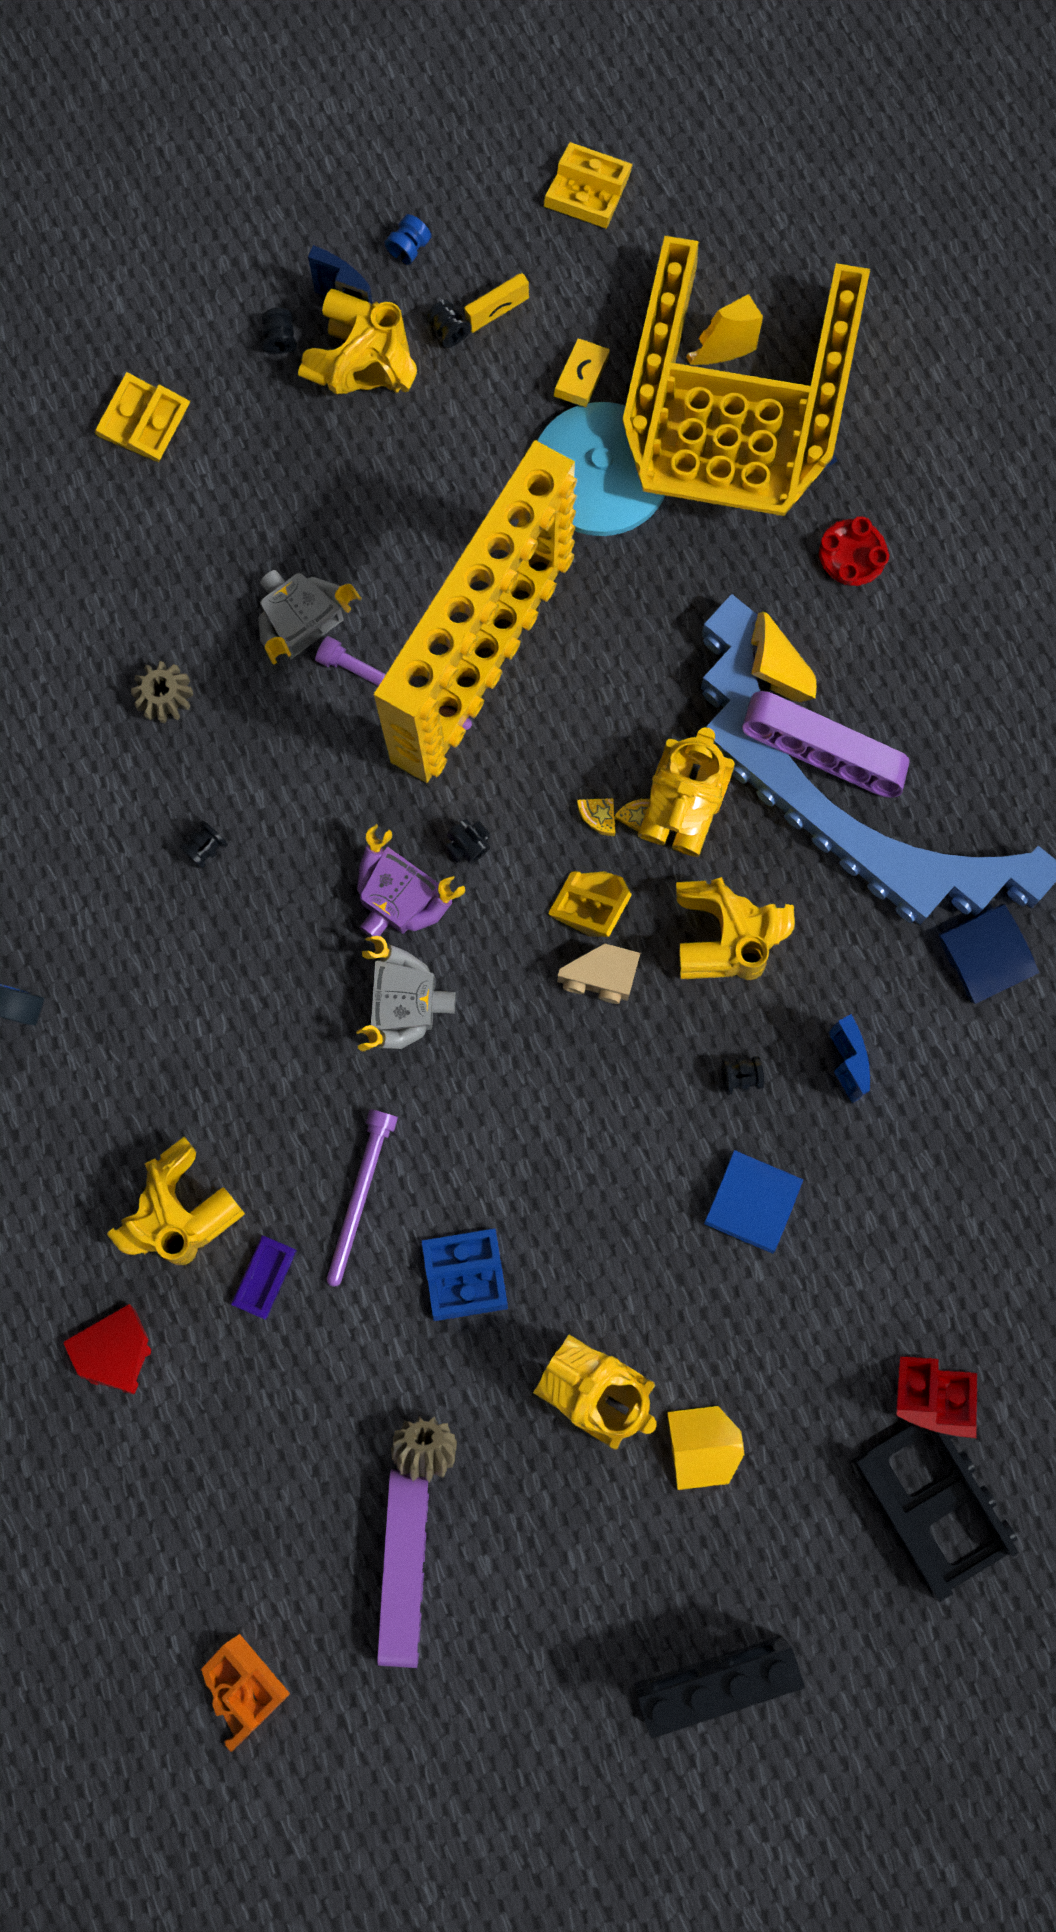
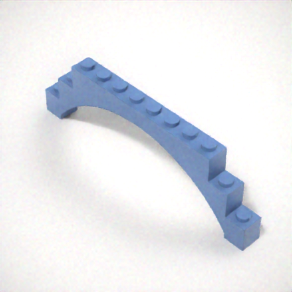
M731 594L703 626L701 636L705 638L703 640L704 644L713 653L720 654L722 652L724 655L703 677L701 689L704 691L703 696L710 704L715 707L720 705L724 707L707 725V728L712 729L715 733L713 744L720 749L724 757L735 762L732 773L733 777L741 783L745 784L748 781L758 789L756 793L764 803L769 806L776 804L785 812L784 817L789 824L800 830L803 827L813 835L812 841L819 849L826 853L831 850L841 859L839 863L844 870L853 876L857 874L862 876L869 882L867 885L869 890L880 899L887 897L897 906L896 912L909 923L916 921L921 925L947 894L953 898L951 902L959 911L967 915L972 913L974 916H977L1003 886L1009 890L1007 892L1008 896L1018 905H1028L1030 908L1035 906L1056 882V859L1040 846H1037L1031 853L1005 857H966L920 849L886 837L858 822L829 801L806 778L788 754L757 741L744 733L742 726L752 694L760 691L756 676L751 674L754 664L751 639L757 614Z

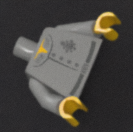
M276 570L267 573L260 581L268 595L260 602L263 612L258 617L260 642L264 646L273 665L276 664L275 658L280 654H287L290 659H293L341 623L344 619L341 608L338 605H341L343 610L348 613L351 611L348 603L354 599L359 601L362 599L351 584L339 586L316 577L306 578L301 573L295 574L287 581Z
M381 936L365 938V940L374 943L375 952L362 951V956L366 959L380 958L381 961H375L371 1025L356 1031L357 1034H366L369 1039V1043L358 1045L360 1051H366L373 1047L403 1049L421 1039L426 1030H432L433 1013L455 1014L456 992L435 991V976L430 972L425 963L409 952L387 944Z

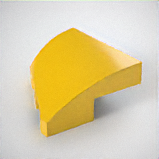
M749 294L717 311L709 327L698 338L703 345L702 348L687 354L686 359L690 365L725 362L756 350L763 315Z
M764 611L758 613L751 639V644L757 646L751 674L771 683L770 690L793 701L803 702L815 699L817 686L813 671L772 618Z

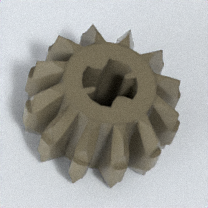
M159 661L157 670L154 671L149 665H145L144 669L147 675H135L134 680L139 686L131 688L132 696L137 699L134 703L138 711H144L146 719L150 721L158 716L159 721L165 724L168 717L167 714L169 713L172 714L174 719L179 720L180 714L177 709L180 707L181 709L189 710L190 704L186 699L193 696L192 688L187 686L190 682L188 675L185 673L180 674V669L175 664L167 669L165 663ZM164 687H167L168 692L166 695L163 696L161 692L160 697L156 695L159 689L164 692Z
M418 1416L416 1423L404 1420L402 1430L395 1431L393 1447L391 1448V1457L393 1463L397 1464L400 1475L410 1473L413 1482L419 1477H425L430 1483L433 1475L444 1478L447 1468H452L455 1462L457 1445L455 1434L450 1433L448 1423L438 1425L435 1416L430 1421H423Z

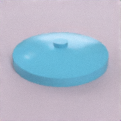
M610 402L588 403L587 407L580 405L573 407L550 422L538 439V442L575 461L574 477L577 478V484L574 488V494L577 495V498L573 505V509L576 510L573 525L576 526V532L593 536H610L627 532L648 520L664 500L665 495L643 492L623 426L624 405Z

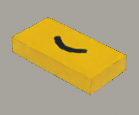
M519 273L465 306V320H468L471 324V332L477 331L529 299V281L523 273Z
M578 338L555 387L554 397L587 407L609 358L610 349Z

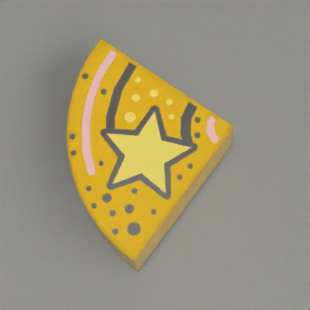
M613 798L577 800L580 816L592 829L602 835L615 836Z
M639 799L624 805L616 813L614 819L639 832L650 799Z

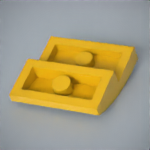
M570 142L558 163L557 175L545 195L544 207L607 229L633 164Z
M126 372L95 430V435L159 462L190 401L160 384L155 388Z

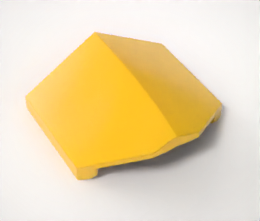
M574 871L568 876L548 914L589 937H609L632 894L623 877L605 871L592 873Z
M719 1406L667 1412L677 1490L729 1484L744 1456L742 1434L739 1428Z

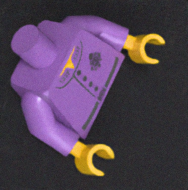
M378 824L374 825L366 833L368 845L365 848L359 866L357 890L361 895L362 905L371 911L360 926V929L371 937L380 936L388 925L404 934L407 930L418 931L436 924L451 906L452 899L458 898L465 893V887H458L453 893L450 890V882L454 880L455 876L445 878L438 883L388 846L383 850L382 846L392 839V832L388 830L385 832L383 840H380L375 834Z

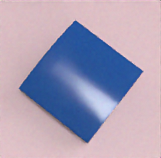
M852 1014L839 1020L828 1033L844 1059V1062L834 1073L850 1101L854 1103L870 1091V1068L862 1035Z
M734 1150L704 1224L774 1254L803 1179Z
M496 1228L422 1240L434 1321L508 1309Z

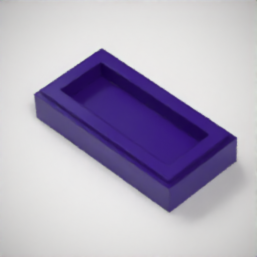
M262 1235L231 1305L267 1320L297 1250Z

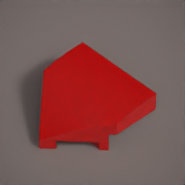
M128 1304L63 1343L77 1374L81 1378L87 1379L91 1384L97 1386L100 1384L135 1395L139 1384L136 1380L145 1357L150 1356L151 1348L147 1345L149 1339L134 1307Z

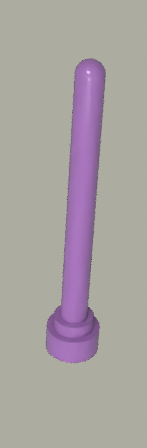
M330 636L323 640L317 651L315 661L328 668L330 665L335 668L339 665L377 686L380 685L386 675L385 673L345 653L346 649L341 647V642ZM442 706L439 709L440 715L444 717H451L456 713V711L447 706ZM467 718L462 727L468 730L472 725L471 720Z
M372 1109L369 1110L365 1124L369 1125L367 1132L370 1135L327 1275V1282L330 1286H338L342 1281L384 1137L388 1138L390 1131L394 1132L398 1120L396 1116Z

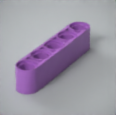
M759 691L752 694L742 726L746 735L879 796L893 798L902 794L910 763L907 755L773 693Z
M391 1469L389 1480L378 1666L417 1668L429 1482L425 1477H419L413 1482L410 1473L400 1475L398 1469Z

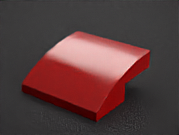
M900 1356L897 1416L932 1431L960 1437L976 1438L977 1373L939 1370V1359Z

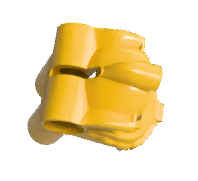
M331 289L325 297L322 312L324 316L330 318L328 334L345 340V343L335 350L307 349L303 353L298 376L322 386L328 384L329 390L337 395L347 394L359 389L371 390L380 386H384L389 390L393 389L396 393L400 389L403 392H408L415 380L417 367L409 354V346L399 307L391 302H374L372 304L336 289Z
M704 727L698 731L696 737L687 738L682 741L674 739L666 741L656 773L652 777L650 802L638 832V836L641 839L658 845H665L669 831L672 830L677 832L672 848L683 854L699 857L712 818L720 810L735 767V762L724 757L720 749L713 744L715 733L712 729ZM693 764L700 765L695 780L689 778Z
M722 877L711 880V884H707L706 881L676 882L677 902L682 907L690 910L712 913L719 920L722 935L721 941L680 943L681 979L730 976L732 978L735 975L746 980L757 979L765 970L769 949L786 939L794 930V905L785 904L784 908H777L775 904H769L761 908L756 907L747 898L735 895L724 884ZM751 953L756 955L759 961L750 963L745 961L742 956Z
M182 1137L160 1154L161 1159L159 1161L153 1159L145 1163L148 1171L146 1188L140 1196L138 1212L122 1219V1226L117 1230L112 1228L107 1233L108 1237L121 1252L128 1255H136L157 1251L159 1255L172 1264L186 1265L195 1258L198 1251L197 1248L207 1245L245 1215L224 1187L190 1213L183 1208L175 1194L176 1183L192 1165L196 1157L195 1149L185 1137ZM183 1237L184 1246L181 1251L171 1254L170 1245L172 1241Z
M569 1334L562 1346L552 1357L533 1393L559 1409L574 1425L614 1450L618 1449L622 1439L635 1434L637 1431L650 1434L656 1429V1420L649 1414V1394L655 1387V1383L620 1362L617 1358L596 1351ZM609 1396L629 1408L626 1415L606 1403Z

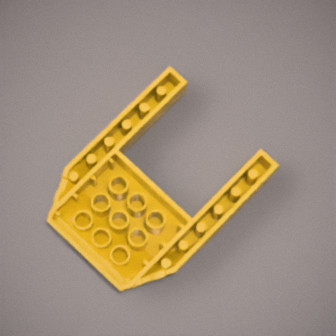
M664 236L623 415V426L643 492L785 516L833 458L870 269L836 263L811 386L675 363L697 268L698 241Z

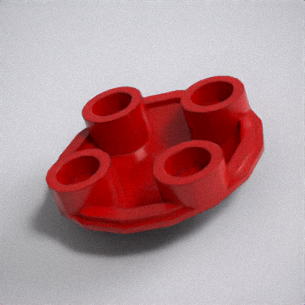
M862 516L833 524L825 531L819 545V558L823 569L832 579L844 585L860 586L872 582L882 573L889 560V552L883 535L872 525L868 518Z

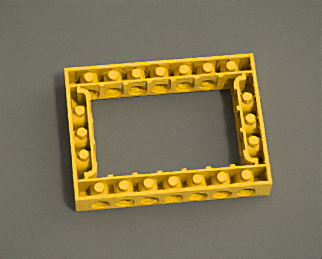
M534 440L373 694L390 762L425 783L429 782L432 775L438 777L447 763V758L444 757L450 746L456 748L464 737L466 729L462 726L469 716L475 718L484 703V699L481 697L487 687L493 689L502 675V670L499 668L505 658L511 660L514 657L521 643L518 637L523 629L529 631L532 628L539 614L536 611L538 605L542 600L547 602L551 598L557 585L553 581L560 571L566 573L574 559V554L571 552L575 544L572 535L576 527L573 525V519L576 515L573 505L577 498V495L574 494V488L577 484V478L574 477L575 461L537 440ZM519 519L517 527L512 526L510 522ZM495 550H504L508 553L502 559H495L490 556ZM536 562H542L548 567L542 571H536L530 566ZM476 581H483L489 585L482 591L470 588V585ZM522 590L530 594L524 600H519L512 596L515 592ZM457 612H462L469 616L462 623L450 620V617ZM500 619H506L512 623L506 629H500L494 625ZM436 644H443L449 648L442 655H435L429 651ZM482 648H489L494 652L488 658H481L476 655V652ZM416 676H424L429 679L428 683L422 687L416 688L409 684L410 680ZM463 677H471L476 681L470 687H461L457 684ZM442 706H452L457 709V712L451 717H444L440 715L439 709Z

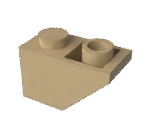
M603 944L560 968L557 982L564 984V990L575 994H584L585 990L599 993L598 998L605 1002L619 1004L621 999L628 1001L640 953Z

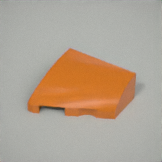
M240 1634L225 1643L201 1669L206 1686L210 1688L213 1694L212 1704L216 1716H224L234 1735L224 1741L230 1752L246 1739L290 1695L288 1690Z

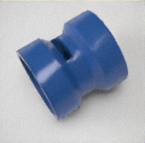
M406 214L398 224V231L392 232L384 241V244L389 253L395 258L402 251L407 253L401 262L410 265L417 257L419 247H424L432 236L428 227L420 219Z

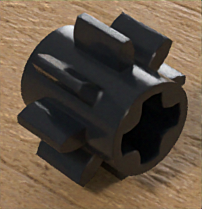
M468 819L462 820L446 835L451 841L446 845L447 851L457 863L465 858L469 864H472L483 857L490 849L486 842L490 838V833L479 820L473 825Z

